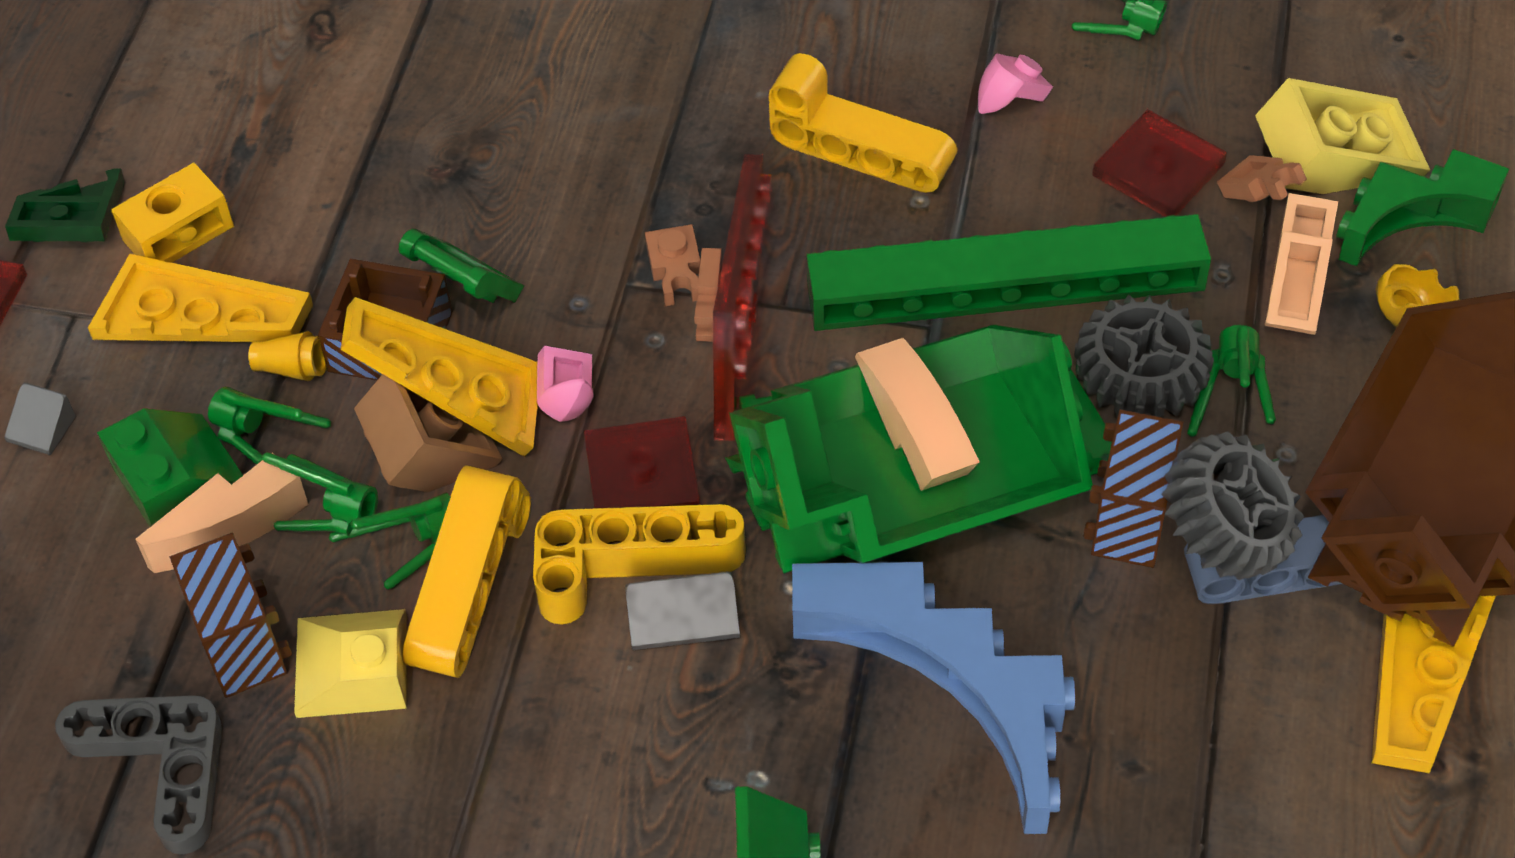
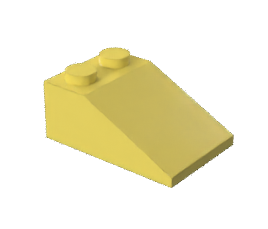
M1288 78L1255 115L1272 157L1281 158L1284 164L1291 162L1300 163L1307 180L1301 185L1289 184L1285 186L1286 189L1318 194L1355 189L1359 187L1363 177L1372 180L1380 162L1420 176H1425L1430 171L1397 98Z

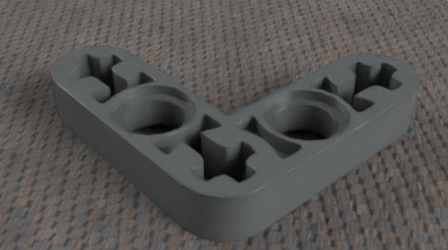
M201 696L81 700L69 704L58 714L55 722L56 733L67 752L74 756L107 757L162 754L153 819L154 829L165 849L175 854L192 853L204 845L209 838L212 825L222 735L221 720L210 700ZM148 716L154 720L152 728L142 736L130 737L124 732L126 725L136 717ZM201 716L204 722L197 723L195 731L187 732L185 726L192 724L193 717ZM165 717H170L172 723H167L166 727ZM85 721H91L93 726L85 729L84 736L77 737L74 731L81 730ZM111 729L113 735L108 736L106 730ZM197 763L203 766L202 775L192 784L180 785L174 782L173 778L176 771L183 765ZM179 802L187 803L186 810L192 823L185 825L183 833L175 834L172 827L178 826L182 817V808Z

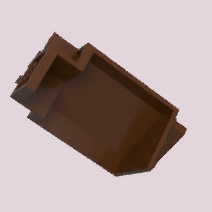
M1515 291L1407 308L1305 491L1329 522L1321 537L1326 544L1310 571L1308 578L1326 587L1331 582L1338 581L1362 593L1359 600L1360 603L1400 622L1405 614L1412 616L1432 627L1435 631L1432 637L1453 647L1479 596L1515 595Z

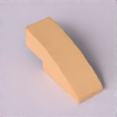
M1289 193L1276 254L1265 326L1312 335L1316 334L1333 241L1332 234L1338 201Z
M900 338L858 352L855 355L895 450L903 448L920 490L923 491L968 475L979 463L978 457L944 392L904 338Z
M262 460L232 485L219 473L138 536L136 542L147 567L153 573L164 572L174 569L169 556L232 532L238 546L248 544L275 529L274 523L276 521L289 520L309 504L300 477Z

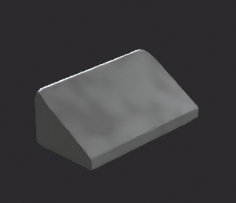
M731 572L633 582L625 586L632 650L740 638L734 580Z

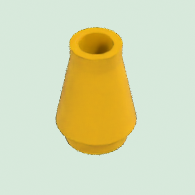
M309 331L263 342H252L249 347V365L255 372L264 371L299 380L311 381L314 376H322L327 368L318 336H314Z

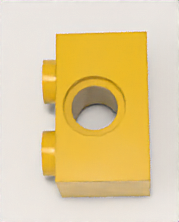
M195 163L169 175L162 181L111 209L123 242L135 255L171 263L234 227L224 194Z

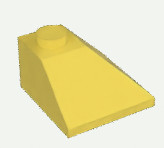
M406 610L298 618L294 710L296 718L407 709V665L403 662V647L407 634Z

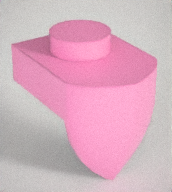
M995 54L986 67L980 81L978 111L981 114L999 111L1007 106L1015 97L1043 102L1053 86L1041 75L1043 70L1033 59L1022 54L1018 58Z
M544 346L538 353L537 404L543 412L559 422L579 417L589 407L594 397L592 388V354Z

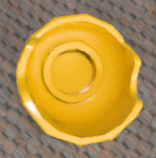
M1394 264L1378 280L1376 299L1382 313L1388 321L1397 327L1407 308L1459 300V289L1457 286L1443 288L1438 281V271L1436 269L1418 271L1407 264Z

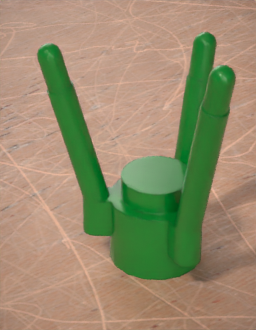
M1121 0L1126 3L1122 19L1129 21L1128 26L1074 22L1072 29L1089 33L1123 35L1140 41L1144 32L1156 35L1165 15L1168 1Z
M1246 325L1227 327L1220 333L1219 349L1212 350V357L1214 358L1212 371L1209 372L1208 386L1200 391L1187 430V434L1190 437L1197 435L1220 369H1223L1229 377L1240 379V385L1243 388L1250 386V375L1254 373L1265 420L1268 424H1274L1276 421L1265 372V357L1260 354L1259 333L1254 328Z
M226 386L220 388L214 394L208 407L209 421L220 427L218 439L232 444L256 465L262 461V454L240 436L243 433L254 432L262 421L263 413L322 428H329L332 424L328 418L306 413L301 409L254 398Z
M269 452L262 455L264 462L327 488L323 497V509L330 513L332 519L276 521L274 528L277 531H334L350 535L352 520L375 514L378 502L376 487L349 480L294 454H289L287 459Z
M445 492L421 503L354 519L351 522L352 531L350 535L331 532L329 540L337 542L410 522L417 539L420 542L429 539L432 544L384 581V587L390 590L431 560L450 501V495Z

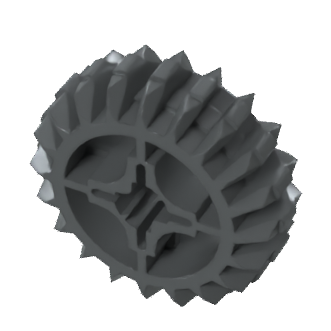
M1150 294L1143 302H1136L1128 295L1122 306L1113 300H1109L1104 311L1094 309L1089 322H1084L1083 327L1079 331L1078 343L1075 344L1074 351L1077 379L1083 381V387L1087 395H1097L1096 401L1099 408L1109 404L1114 405L1116 417H1118L1119 409L1141 414L1151 413L1152 416L1157 417L1164 416V412L1167 410L1178 416L1180 411L1183 410L1184 404L1194 405L1200 391L1208 386L1209 372L1212 371L1214 362L1213 352L1211 351L1212 344L1210 335L1203 333L1202 320H1189L1188 307L1177 311L1173 310L1170 298L1162 305L1153 303Z
M1227 431L1222 434H1211L1208 437H1201L1190 444L1189 447L1179 452L1178 457L1173 460V466L1164 475L1169 484L1163 491L1162 496L1172 504L1164 515L1174 519L1178 526L1173 536H1183L1188 543L1186 554L1198 553L1201 558L1202 569L1215 567L1220 578L1234 575L1238 580L1255 577L1259 574L1264 575L1274 570L1278 564L1287 560L1289 555L1295 551L1294 545L1296 541L1303 536L1298 528V524L1305 516L1295 508V504L1301 496L1292 492L1288 484L1293 476H1284L1278 468L1280 458L1269 459L1266 456L1264 443L1255 446L1251 445L1250 439L1246 434L1234 437Z

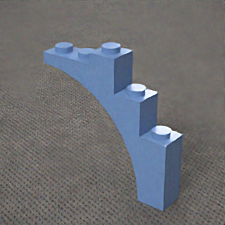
M923 562L792 564L793 638L835 641L876 651L918 670L950 692L979 721L1001 754L1017 793L1024 834H1047L1050 812L1060 811L1059 778L1049 777L1048 761L1056 760V732H1062L1065 710H1074L1075 707L1074 678L1064 677L1062 655L1004 656L1003 629H993L992 608L935 609L934 583H924Z

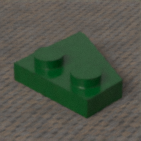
M121 168L107 170L108 180L80 188L77 179L60 183L51 189H39L18 195L5 225L9 241H105L113 219L111 209L117 206L125 184Z

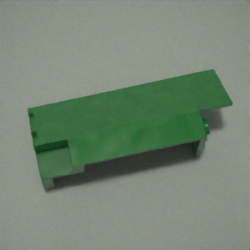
M990 325L913 348L950 402L979 460V463L968 475L923 491L920 490L903 448L895 450L859 365L771 390L773 400L730 412L739 454L726 457L725 459L733 474L741 471L744 472L748 489L745 498L761 530L771 529L776 549L775 558L783 573L792 571V564L819 563L840 555L865 563L1091 490L1093 485L1091 475L1098 473L1101 460L1108 461L1112 442L1103 439L1105 423L1071 370V355L1068 347L1062 341L1061 335Z

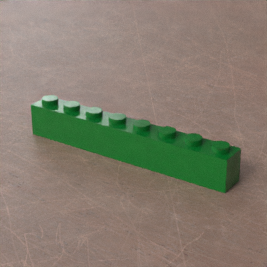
M1198 214L1171 215L1154 219L1122 220L1115 223L1086 226L1073 225L1066 228L1037 231L1024 230L1017 233L988 236L975 235L968 238L939 241L926 240L919 243L890 246L877 245L870 248L841 251L828 250L821 253L806 254L807 289L814 331L1126 299L1128 295L1132 298L1147 297L1149 294L1150 296L1205 291L1211 263L1210 253Z

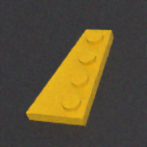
M129 254L89 324L88 330L92 340L263 342L300 333L313 307V302L309 292Z

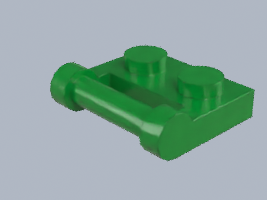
M408 230L399 243L398 250L402 256L411 261L421 260L437 273L445 274V277L463 284L464 291L477 299L483 298L494 303L499 296L516 302L524 287L523 284L451 243L420 230Z

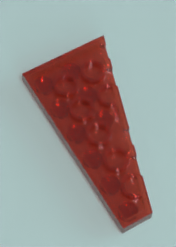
M744 154L713 309L714 440L734 441L735 435L729 413L738 410L741 380H746L748 374L749 351L752 350L753 323L757 322L758 293H753L754 280H757L759 254L762 253L763 228H766L768 203L771 202L772 174H763L764 155Z

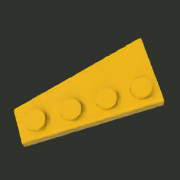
M357 297L348 305L341 343L342 351L523 457L534 448L538 405L537 361Z
M1496 596L1478 597L1454 647L1432 637L1435 632L1432 627L1412 616L1405 614L1400 622L1383 614L1371 763L1430 773Z

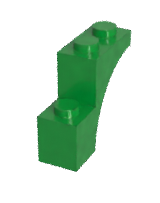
M1455 149L1452 150L1444 167L1435 165L1430 178L1380 162L1372 180L1363 177L1353 201V204L1358 206L1355 213L1346 210L1340 222L1336 238L1342 239L1343 244L1338 260L1358 266L1363 256L1378 242L1397 232L1416 227L1453 226L1484 233L1499 201L1510 168Z

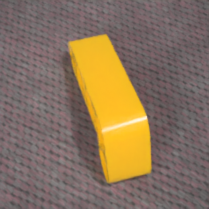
M794 54L770 89L769 119L771 134L780 144L790 149L924 193L933 192L939 187L957 154V146L953 139L940 130L829 95L828 76L825 67L820 61L808 54Z
M467 465L459 472L406 634L403 647V662L405 665L459 678L463 674L471 655L507 536L519 538L528 522L531 496L519 478Z
M722 504L551 511L540 518L535 528L533 578L540 613L549 622L561 625L572 623L580 618L587 604V578L732 572L739 568L745 560L744 520L737 509ZM666 539H673V540H675V541H673V542H668V543L661 542V541L666 540ZM613 541H622L618 544H608ZM559 543H568V544L563 545V546H555L556 544H559ZM557 588H568L562 592H552Z

